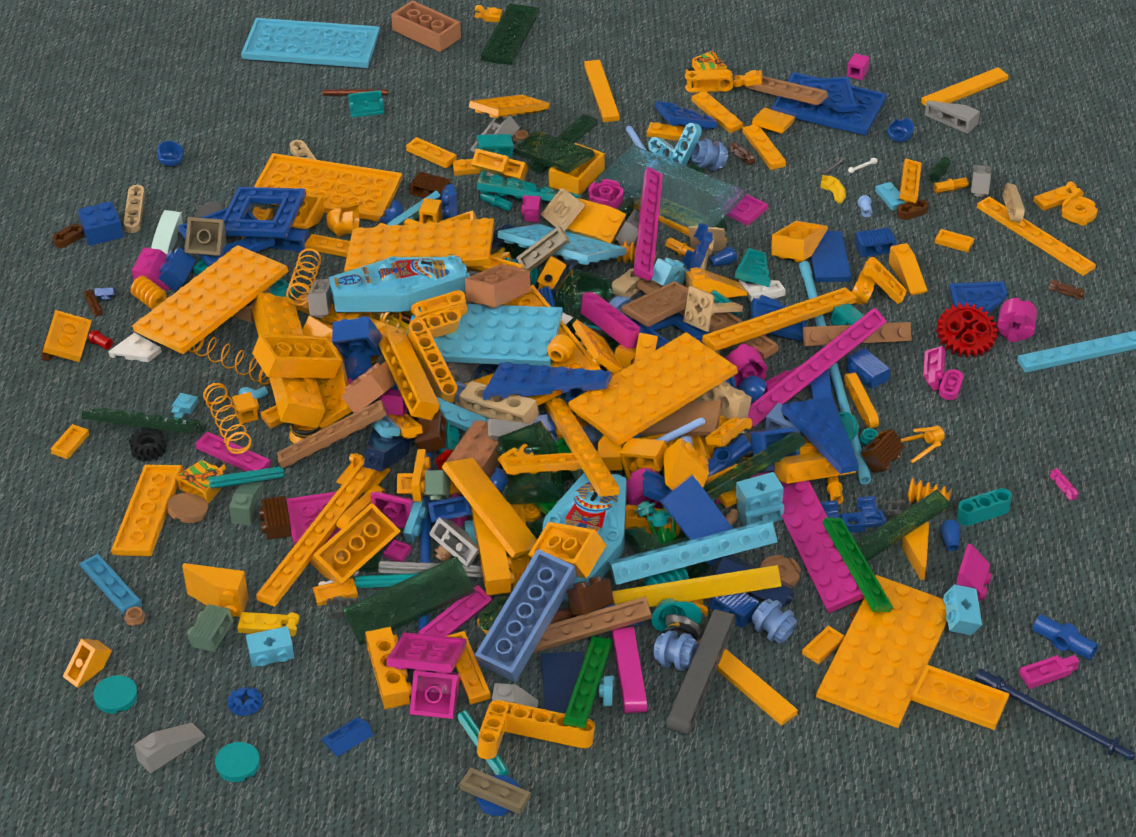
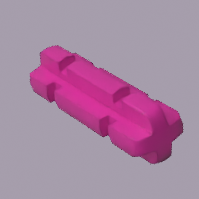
M1059 469L1052 470L1050 477L1053 481H1056L1055 483L1066 494L1067 498L1071 501L1077 499L1079 492Z

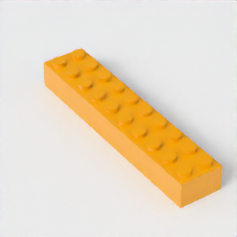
M258 293L252 308L258 336H304L296 306L291 304L287 297L275 296L271 293ZM270 378L280 421L318 428L325 412V407L317 379Z

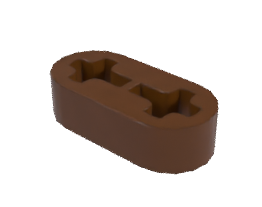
M918 199L916 203L907 202L898 206L897 216L902 220L922 216L928 211V203L925 200Z
M72 224L55 233L52 237L54 246L64 248L84 236L83 227L79 224Z

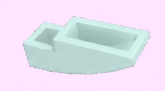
M164 210L154 235L152 249H160L166 254L173 250L178 240V226L183 224L181 212Z

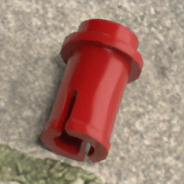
M98 330L91 331L88 336L90 343L97 344L105 348V350H108L113 344L112 339L102 335Z

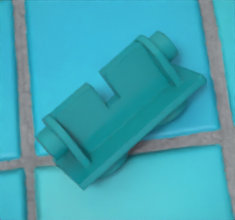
M449 420L446 425L445 448L438 449L440 455L446 449L454 451L459 442V430L454 426L450 427Z

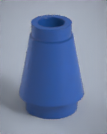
M725 247L710 257L709 261L714 268L734 263L737 260V255L733 247Z
M946 520L941 524L940 532L947 550L957 551L959 549L960 526L955 520Z

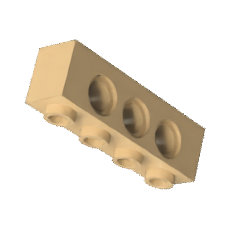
M471 381L459 395L462 408L491 419L532 424L539 415L537 402L532 398L512 394L508 395V398L501 399V396L498 395L490 396V400H483L482 393L487 385Z
M722 382L696 398L695 401H721L722 416L728 419L732 417L742 419L748 418L752 397L745 394L744 391L730 386L729 383Z

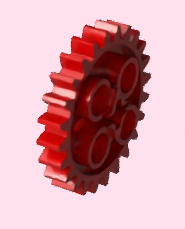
M966 302L965 307H962L960 303H958L957 308L951 305L950 310L946 308L944 314L941 313L940 319H938L937 338L942 339L941 345L947 344L945 350L952 349V355L958 352L959 357L965 354L966 358H968L972 354L976 358L977 353L983 356L984 351L989 352L990 347L993 348L997 339V323L992 322L994 317H988L989 311L983 313L982 306L976 309L975 304L969 307L968 302Z

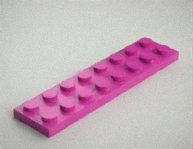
M809 480L795 482L783 487L782 503L784 505V514L781 515L827 612L831 613L865 598L822 523L825 517H828Z

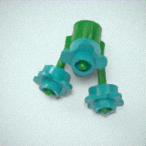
M649 501L641 502L635 514L638 513L640 518H647L654 541H657L658 546L674 544L673 538H677L675 520L672 518L671 531L669 528H664V525L669 523L668 518L672 517L667 510L666 513L664 510L655 511V503L650 504Z

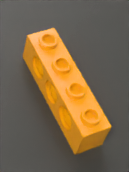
M391 627L365 632L367 648L384 709L410 704L409 696L412 694V686L410 682H406V679H408L407 669L398 670L387 666V657L398 642L397 635L392 634Z

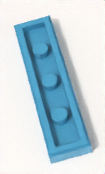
M99 554L80 563L81 568L123 615H125L129 608L142 605L141 600Z

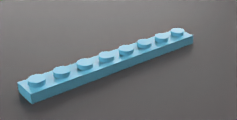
M1136 331L1018 355L1017 361L1024 372H1030L1136 349Z

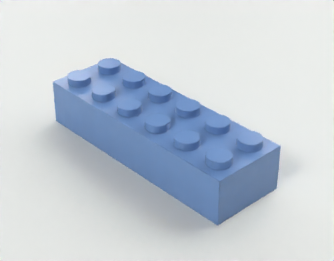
M537 549L475 653L479 666L513 682L517 681L566 597L567 590L571 588L577 578L574 565Z

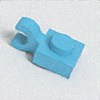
M180 393L172 404L171 413H175L172 420L180 422L185 413L191 414L199 402L198 397Z
M614 675L604 676L599 684V697H604L603 706H612Z

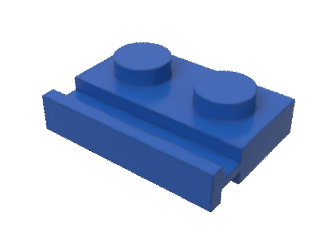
M647 469L642 474V477H644V496L660 502L662 498L672 491L665 484V476Z

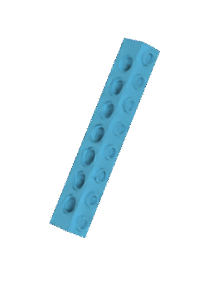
M764 520L616 559L608 563L613 582L617 585L778 541L773 522Z

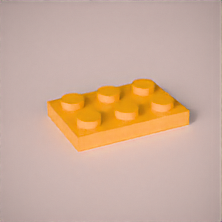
M55 310L43 352L80 362L92 320Z

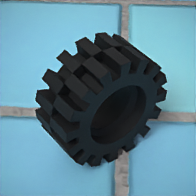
M147 427V430L140 428V432L136 430L135 434H132L131 438H129L132 456L136 457L138 461L141 459L142 462H145L148 459V462H151L152 458L157 460L158 456L162 457L163 453L166 452L164 433L161 430L157 431L155 427L153 430H151V427ZM146 443H153L152 445H149V446H142V445H144V444H146Z

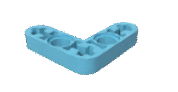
M695 123L687 124L675 148L662 138L652 137L648 143L649 150L672 168L683 169L701 136V126ZM685 142L688 143V148L686 150H684L683 148ZM667 149H669L670 151L668 157H666L665 155Z

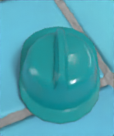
M665 599L655 607L651 622L656 630L662 632L667 628L665 622L667 615L685 616L699 624L702 619V613L700 608L692 602Z

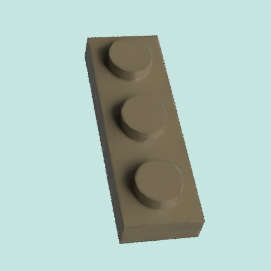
M557 226L516 257L519 264L523 265L524 269L532 271L570 241L562 227Z
M471 767L460 782V790L518 814H521L531 798V792Z

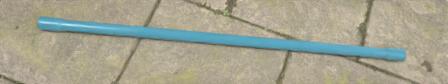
M802 261L799 264V268L804 279L809 299L818 297L810 264L808 261ZM823 314L814 317L817 326H826ZM836 362L829 368L839 407L841 412H848L852 415ZM857 434L850 441L859 463L857 474L861 484H869L871 476L865 459L860 453L862 448Z

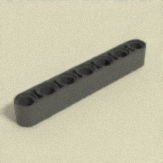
M716 609L713 610L670 712L667 729L687 735L691 733L733 631L736 620L735 614Z

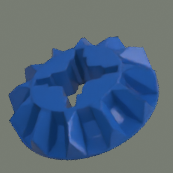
M249 686L244 689L239 687L237 691H231V696L228 697L230 711L240 716H247L257 712L263 703L262 694L258 692L257 688L251 689ZM247 696L248 699L246 700V702H244L243 705L242 700L244 699V697Z

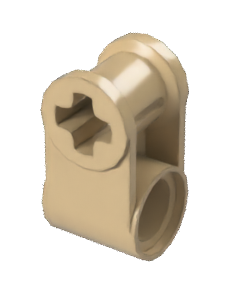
M634 268L629 269L625 274L613 281L610 292L616 296H628L631 298L641 290L636 287L637 280L641 278L633 273Z

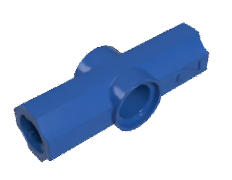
M739 436L728 446L719 447L714 451L713 457L708 460V477L733 466L737 460L752 450V445L746 437Z
M1041 614L1037 617L1032 628L1033 631L1052 640V644L1061 651L1069 649L1088 660L1094 657L1099 646L1098 643L1080 635L1074 625L1070 623L1061 625Z

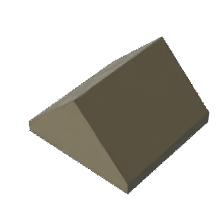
M188 217L185 253L221 256L227 240L224 220Z

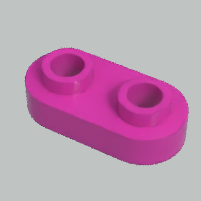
M955 369L945 372L939 389V395L943 399L953 400L958 397L963 383L962 372Z

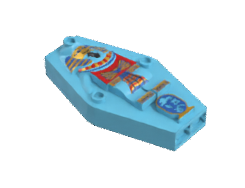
M454 255L448 257L392 256L382 261L329 277V284L336 312H403L411 310L412 305L419 301L456 290L466 292L465 279L470 277V275L467 273L466 264H462L461 258Z
M583 473L546 515L543 521V530L548 522L594 529L607 545L587 579L577 577L573 584L582 581L587 583L589 578L601 575L603 578L610 569L608 562L618 559L625 548L627 499L626 477L611 474L620 487L619 495L599 497L588 477ZM568 594L566 595L563 601L569 602V598L567 597Z

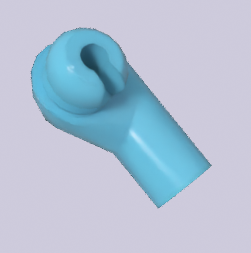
M265 386L257 390L249 387H243L239 390V394L251 392L253 399L257 398V400L268 395V390Z

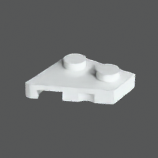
M739 279V283L748 293L746 296L750 302H752L753 298L760 299V295H765L772 299L785 296V288L780 281L771 280L770 286L766 287L755 283H745Z
M134 332L109 351V356L115 358L116 355L125 356L127 360L149 362L162 351L161 347Z

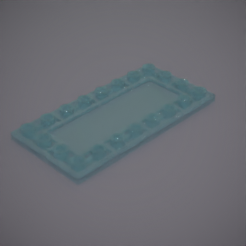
M632 145L594 181L596 184L601 183L603 179L617 181L620 187H623V200L641 208L645 170L647 167H650L662 173L659 216L687 228L689 226H698L699 223L706 224L709 228H714L746 196L745 190L635 145Z

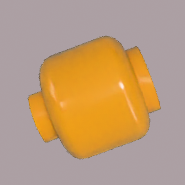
M563 334L553 337L547 347V353L550 358L559 363L568 361L575 350L573 340Z

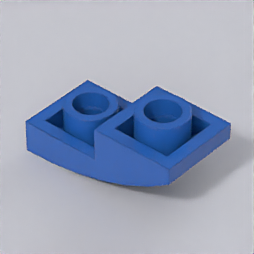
M829 369L811 382L813 399L833 397Z

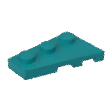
M748 248L735 272L734 278H738L743 282L749 281L769 287L771 280L769 278V269H767L766 253Z

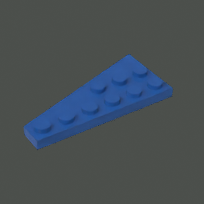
M504 362L500 363L482 395L483 400H490V396L498 395L502 399L508 398V395L519 394L521 397L552 394V390H562V393H566L574 388H580L582 391L606 389L612 376L611 372L603 370Z

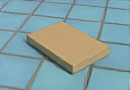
M561 188L543 210L541 216L555 227L560 226L565 231L585 205L564 188Z

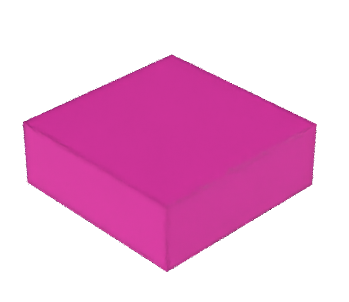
M393 540L383 554L385 558L403 562L412 551V547Z

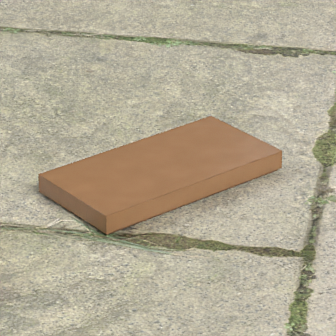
M673 281L623 305L622 312L649 327L684 310L689 289Z
M691 401L645 429L640 435L652 436L670 433L702 417L705 419L704 425L681 436H708L718 428L722 402Z

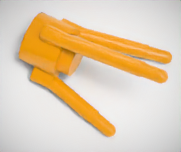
M938 425L917 428L913 430L915 433H925L902 438L901 442L924 438L927 443L932 444L911 460V463H914L934 448L941 446L940 441L944 440L945 435L943 429Z

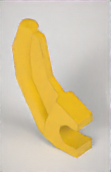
M822 175L821 188L831 191L834 200L841 204L846 198V189L837 178Z

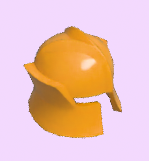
M357 202L343 207H336L327 214V225L337 237L352 234L353 229L359 228V208Z

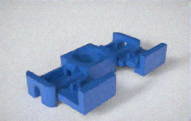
M699 223L694 237L701 241L700 245L697 244L694 252L687 250L682 260V263L687 266L689 271L691 268L701 267L708 247L713 241V233L708 232V225Z
M875 496L857 498V508L861 509V512L845 514L837 513L839 510L838 500L820 502L827 517L842 518L850 533L864 532L865 528L882 526V529L885 528L886 519L882 510L878 512ZM856 521L858 524H850L848 522Z

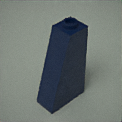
M373 428L366 447L363 467L381 472L408 455L411 438H405L401 434L399 436H392V438H384Z
M731 554L722 557L715 575L756 569L758 567ZM782 580L781 587L749 591L765 600H778L782 603V608H784L786 603L790 605L795 595L792 592L794 586Z

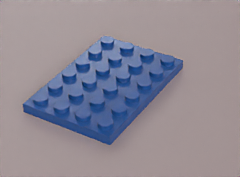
M793 72L787 82L799 84V79L817 77ZM851 86L856 102V111L838 112L823 104L813 105L778 96L772 106V110L795 116V119L867 136L886 101L887 94Z

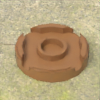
M181 493L169 499L167 511L173 519L178 518L183 523H195L203 520L204 516L208 514V503L198 495Z
M773 555L763 560L760 568L778 565L782 581L792 586L796 585L799 581L801 569L794 559L790 557L789 559L784 558V555Z

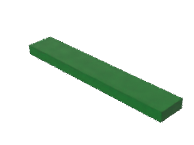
M825 517L822 523L872 611L891 612L893 606L843 519Z
M592 636L564 717V725L586 728L613 646V639Z

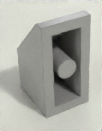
M494 683L492 701L502 700L538 708V700L519 686Z

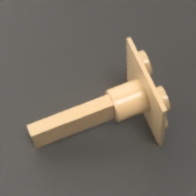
M689 226L690 243L693 249L696 248L697 244L700 245L701 242L698 238L694 237L698 226ZM708 227V232L713 233V241L708 247L700 267L701 269L706 270L708 255H711L713 251H721L726 247L725 230L723 228Z
M689 286L683 322L709 332L711 316L714 313L742 312L743 306L735 302L714 303L715 295Z

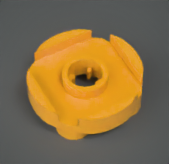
M1070 197L1062 204L1061 216L1064 219L1084 226L1096 218L1098 209L1095 207V203L1088 198L1078 197V199L1072 200V197Z

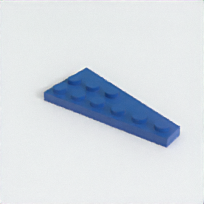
M833 397L782 404L781 411L840 474L858 471L859 463Z

